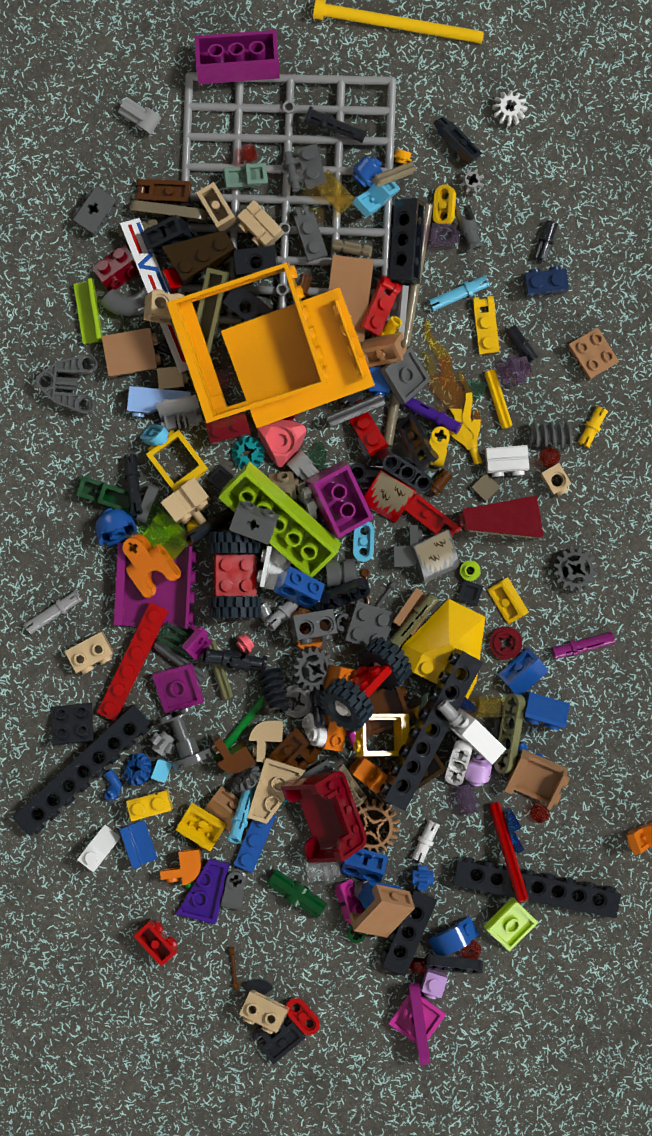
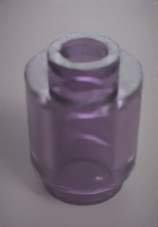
M470 783L455 788L456 794L454 796L460 813L465 812V815L477 812L476 808L480 805L474 788H471Z

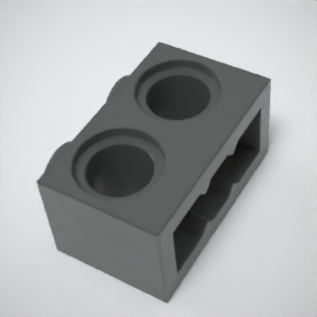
M333 609L293 615L289 618L294 643L300 642V645L313 643V639L319 638L321 642L332 640V636L338 633ZM320 621L327 623V631H323L320 628ZM300 625H305L308 628V634L305 635L300 632Z

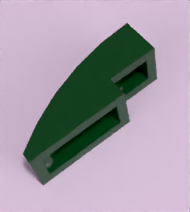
M80 475L73 495L114 509L124 510L130 514L128 491Z

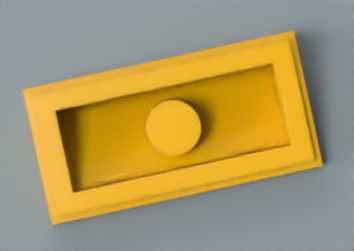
M508 577L487 589L508 625L529 613Z

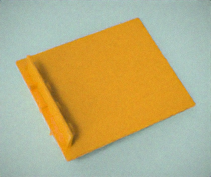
M340 288L302 301L303 306L307 305L310 311L309 325H314L317 333V338L314 339L316 346L320 345L323 351L322 365H327L330 377L327 379L328 383L250 409L256 428L375 386L351 320L352 316L348 312ZM295 304L221 331L246 401L318 378Z

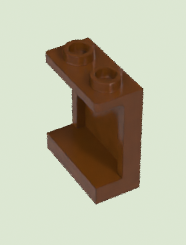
M404 685L392 691H389L388 688L386 690L380 688L369 696L371 699L370 703L374 706L372 709L374 714H409V723L412 722L411 717L414 714L411 705L406 706L404 698L407 697ZM393 720L367 721L366 738L394 728Z

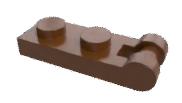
M136 180V187L138 188L134 200L190 203L192 187L190 181ZM148 187H150L149 194L145 193V190Z

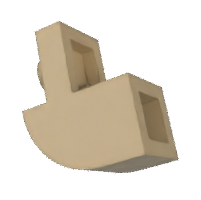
M266 720L257 724L252 730L249 741H257V745L253 744V757H257L256 762H265L266 741H283V720Z

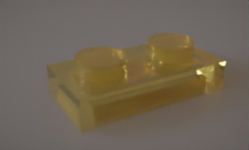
M327 170L325 172L327 183L316 186V189L342 215L353 205L352 202L355 198Z

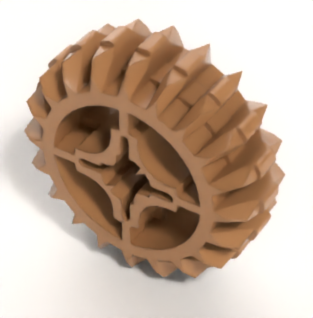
M375 798L372 800V805H369L368 799H365V806L359 805L358 813L362 815L365 821L363 827L366 835H372L377 842H366L362 849L368 848L367 850L371 851L372 848H375V852L379 853L378 847H382L385 852L387 848L384 844L387 843L389 846H393V842L389 839L398 838L396 834H393V831L398 832L400 828L393 826V824L399 823V819L392 820L396 812L388 813L391 809L390 805H387L385 809L382 808L384 801L381 800L378 806L376 805ZM367 810H377L383 813L384 816L373 819L369 816ZM366 818H368L372 824L377 823L378 827H375L377 836L371 829L366 830V827H368V821ZM388 821L389 830L382 839L379 828Z

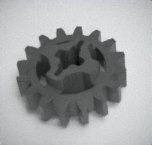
M573 547L569 548V553L565 550L562 551L563 557H556L559 563L553 564V567L557 568L553 575L559 576L556 582L562 581V588L564 589L569 586L570 592H573L574 587H576L578 592L581 591V586L588 589V582H595L592 575H598L596 571H593V568L598 567V564H592L595 557L589 558L588 550L581 553L582 549L580 547L576 552H574ZM571 556H579V558L573 562L567 559ZM586 562L588 564L589 572L585 571L584 564ZM578 565V570L581 574L575 573L573 575L571 566ZM562 566L566 568L567 575L565 577L562 573ZM578 577L584 580L581 583H572Z
M305 646L304 651L298 650L299 656H293L295 664H290V667L294 668L290 675L296 676L293 682L299 684L298 687L312 691V689L319 690V685L325 687L329 664H334L333 661L328 660L331 655L325 653V649L318 648L317 646Z

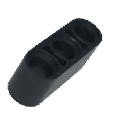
M384 448L378 453L377 459L386 471L419 492H426L431 489L432 478L425 471H421L414 463L390 448ZM388 457H393L391 462L385 463ZM405 467H409L407 472L401 473ZM424 477L423 482L417 483L420 478Z

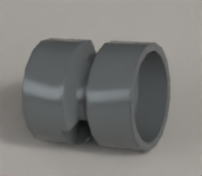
M343 559L342 563H339L338 560H330L326 564L328 587L339 586L342 582L344 584L356 579L355 559Z

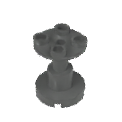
M191 707L177 711L178 716L172 718L170 714L157 719L159 724H156V726L171 722L178 740L175 746L181 759L171 763L174 771L213 756L210 748L200 751L194 736L190 737L182 716L195 712V709L191 710Z

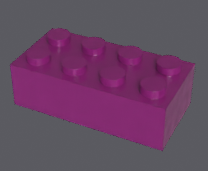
M276 30L195 36L198 84L280 78Z

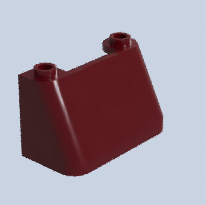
M330 771L290 781L281 786L283 795L288 802L299 800L312 835L304 844V853L308 863L343 862L365 846L367 841L366 833L346 776L342 771Z

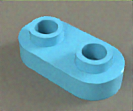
M152 424L142 432L140 439L147 445L161 446L168 440L169 431L163 425Z
M370 522L354 529L353 555L360 562L369 561L374 553L375 530ZM361 528H367L368 534L362 535L360 533ZM361 548L367 549L365 556L360 555L359 550Z

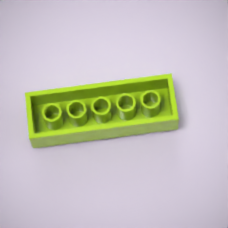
M250 461L225 485L218 497L234 512L241 500L243 502H252L259 508L270 509L275 514H278L279 518L269 543L301 572L310 577L315 576L339 551L341 542Z

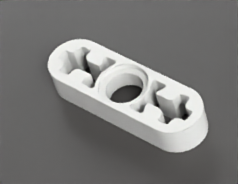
M459 740L454 744L445 775V780L452 785L463 783L473 750L472 745L467 741Z

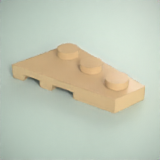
M266 758L247 818L267 824L285 799L281 786L287 782L300 779L306 770Z

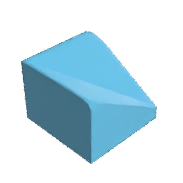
M158 759L156 765L151 769L149 777L165 783L172 764L166 759Z

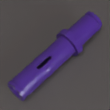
M413 397L403 404V407L436 423L437 427L442 426L454 434H457L462 426L461 422L447 416L446 412L442 411L441 413Z

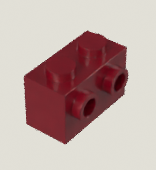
M241 412L228 418L218 419L205 424L212 446L251 435L246 414H241Z

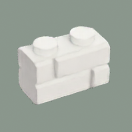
M527 445L485 449L487 474H492V478L504 477V473L512 472V476L525 475L524 471L529 470Z

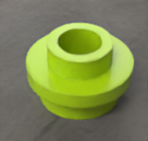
M475 561L464 562L460 567L461 577L467 581L476 580L480 575V566ZM468 567H472L474 569V573L472 575H469L466 570Z

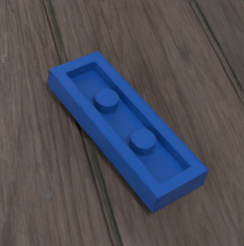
M275 814L267 824L252 819L234 866L253 873L275 820Z

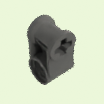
M235 868L229 872L221 907L242 910L246 875L243 870ZM235 875H238V884H235L234 880L231 879Z

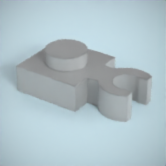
M305 482L298 484L297 490L299 495L297 496L299 506L314 519L318 518L316 512L318 507L314 498H311V488L309 486L306 487Z

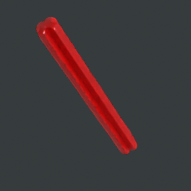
M494 802L489 805V809L515 897L518 903L528 900V895L500 803Z

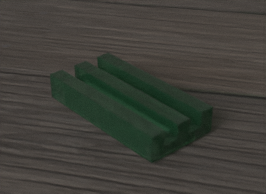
M167 621L157 639L192 660L193 658L185 650L163 638L165 634L182 645L186 642L167 631L168 627L187 638L191 635Z

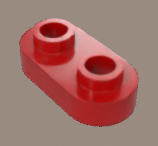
M293 997L289 999L286 1003V1006L289 1007L287 1015L304 1034H315L320 1027L318 1016L302 998ZM294 1004H298L300 1006V1009L298 1011H294L292 1009V1006ZM312 1020L314 1024L309 1027L306 1025V1021Z

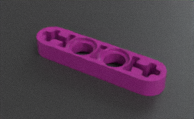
M419 983L409 984L420 1066L428 1065L431 1063Z

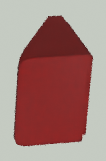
M175 267L163 270L162 275L170 294L183 286Z

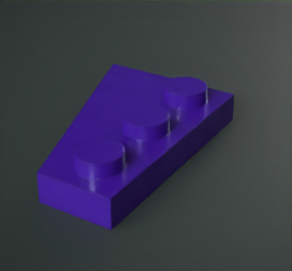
M210 858L176 914L216 924L230 863Z

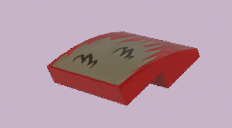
M381 469L364 495V498L369 508L396 523L414 496L416 489Z

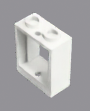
M459 708L457 712L462 713L461 717L463 720L457 726L453 727L450 725L449 728L463 741L469 742L474 752L493 765L506 748L475 718Z

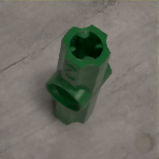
M275 869L266 883L269 887L282 894L289 903L296 907H301L317 919L327 906V903L310 892L308 887L300 885L299 881L292 880L278 869Z

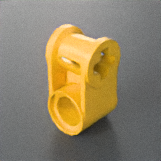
M444 427L435 428L429 440L431 447L439 456L434 463L431 462L430 464L442 468L450 438L449 431ZM440 431H443L446 439H442L439 442L437 441L438 438L435 437V433L438 434Z

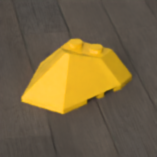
M448 599L401 648L405 652L404 656L409 658L408 662L412 665L410 668L412 672L437 684L438 675L445 669L448 663V656L455 648L480 660L485 616ZM458 668L455 672L456 678L461 673L460 668ZM478 673L465 696L466 699L469 698L477 682Z

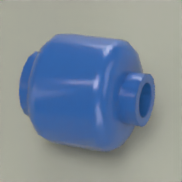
M374 156L372 158L363 157L353 167V179L363 188L366 186L371 187L374 184L372 178L376 174L383 172L380 168L382 163Z

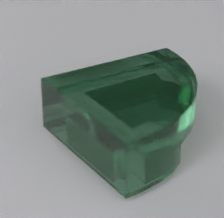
M467 382L466 393L472 392L473 401L479 399L486 390L487 382Z
M319 440L307 456L323 469L327 454L323 443Z

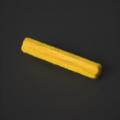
M494 369L488 370L484 375L501 428L506 429L512 426V421L496 371Z

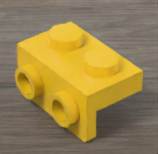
M191 803L176 827V831L183 837L197 843L201 848L211 851L227 824L196 804Z

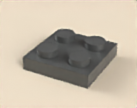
M411 346L407 347L402 361L386 364L380 370L400 404H405L431 380Z
M355 601L343 640L365 647L376 637H383L386 641L395 612Z

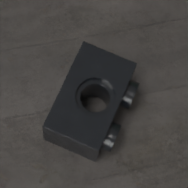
M275 245L234 250L237 277L241 278L277 266L278 256ZM259 259L262 261L259 268H252L254 260Z

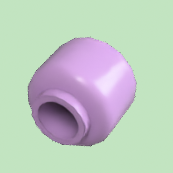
M473 754L468 763L465 779L473 786H481L490 780L492 764L480 755Z

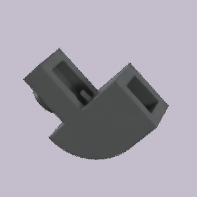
M418 525L409 526V546L393 547L394 568L411 567L417 564L410 546L422 541V530H418Z

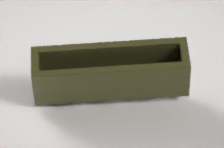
M207 268L202 290L228 282L230 272ZM225 291L200 299L197 318L209 354L213 350Z

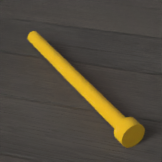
M315 0L313 19L323 20L325 16L482 44L484 31L330 5L326 4V0Z

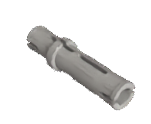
M74 590L65 598L56 600L54 605L24 623L27 631L33 634L62 613H68L70 608L83 601L79 597L80 594Z

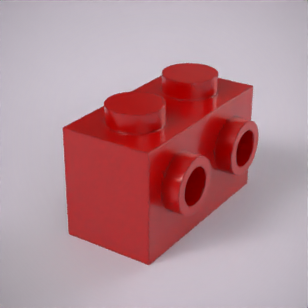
M150 919L134 934V937L162 967L178 952V943L171 935L168 937L163 932L164 927L160 922Z

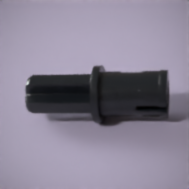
M550 220L545 222L542 235L538 238L539 244L534 256L537 261H546L550 247L554 244L553 238L558 227L556 222Z
M516 325L507 329L506 333L515 344V349L520 351L527 364L539 357L528 343L529 339H525Z
M315 690V697L313 692L309 695L311 700L310 712L313 714L315 727L323 729L327 724L324 713L326 710L321 708L320 705L322 703L319 702L322 692Z

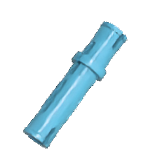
M483 275L471 282H463L464 285L429 299L430 305L439 302L431 306L433 312L466 296L472 297L474 296L473 293L490 287L489 282L480 284L487 280L486 276Z
M256 786L241 793L235 816L231 820L232 827L228 836V840L232 843L239 844L241 842L243 830L248 824L247 817Z

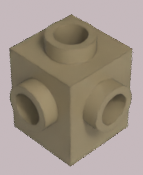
M293 471L268 474L272 482L291 499L297 500L296 491H298L297 485L299 481L294 479Z

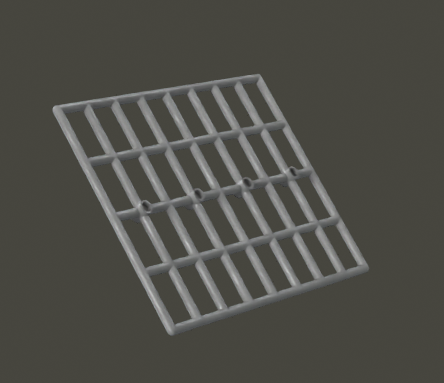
M197 72L186 73L181 181H189L190 171L223 172L224 167L245 166V164H241V142L284 143V153L287 151L292 152V143L335 144L334 166H323L325 174L334 175L333 197L290 196L291 185L288 183L287 177L289 174L284 166V162L281 165H266L267 173L283 174L282 195L240 194L239 188L232 189L231 194H222L226 202H231V211L236 219L239 215V203H251L255 200L257 203L282 204L281 224L279 226L283 229L284 234L281 236L278 264L290 262V265L332 266L333 255H339V252L332 250V244L335 239L340 240V236L383 237L382 259H372L374 260L373 267H382L381 277L385 275L389 278L392 198L383 205V228L340 227L341 205L355 206L352 202L356 198L341 197L342 175H354L353 167H342L343 145L386 146L385 168H380L383 172L393 168L396 78L385 76L280 74L279 79L237 81L235 84V103L192 102L193 81H198ZM244 82L286 83V102L283 105L243 104ZM294 83L337 84L336 106L295 105ZM345 84L388 85L387 107L344 106ZM310 106L324 114L326 112L336 114V120L344 122V114L387 115L386 137H365L363 143H360L336 132L335 136L293 135V116L295 113H307ZM192 111L234 112V134L191 133ZM243 112L284 113V135L242 134ZM191 141L233 142V164L190 163ZM301 166L295 167L297 174L303 173ZM191 193L190 201L201 202L197 193ZM180 203V206L188 207L189 203ZM290 204L333 205L332 227H319L321 235H332L331 258L323 257L308 262L306 257L288 256L289 236L291 234H298L296 226L289 225ZM187 221L190 232H220L215 224H191ZM239 221L225 230L226 233H230V240L237 250L238 233H244L238 226ZM234 256L223 262L229 263L230 273L228 282L235 280L237 277ZM257 259L252 264H262V261ZM285 272L279 273V285L277 287L244 286L253 294L278 295V310L286 307L287 296L292 295L290 287L287 286ZM180 277L183 286L177 290V293L184 296L185 292L196 293L202 291L203 285H186ZM310 287L308 294L309 296H317L328 292L329 288ZM385 288L384 293L388 294L389 290ZM232 289L225 291V293L229 294ZM370 289V297L373 296L375 289ZM227 312V316L220 315L218 324H241L242 317L233 316Z

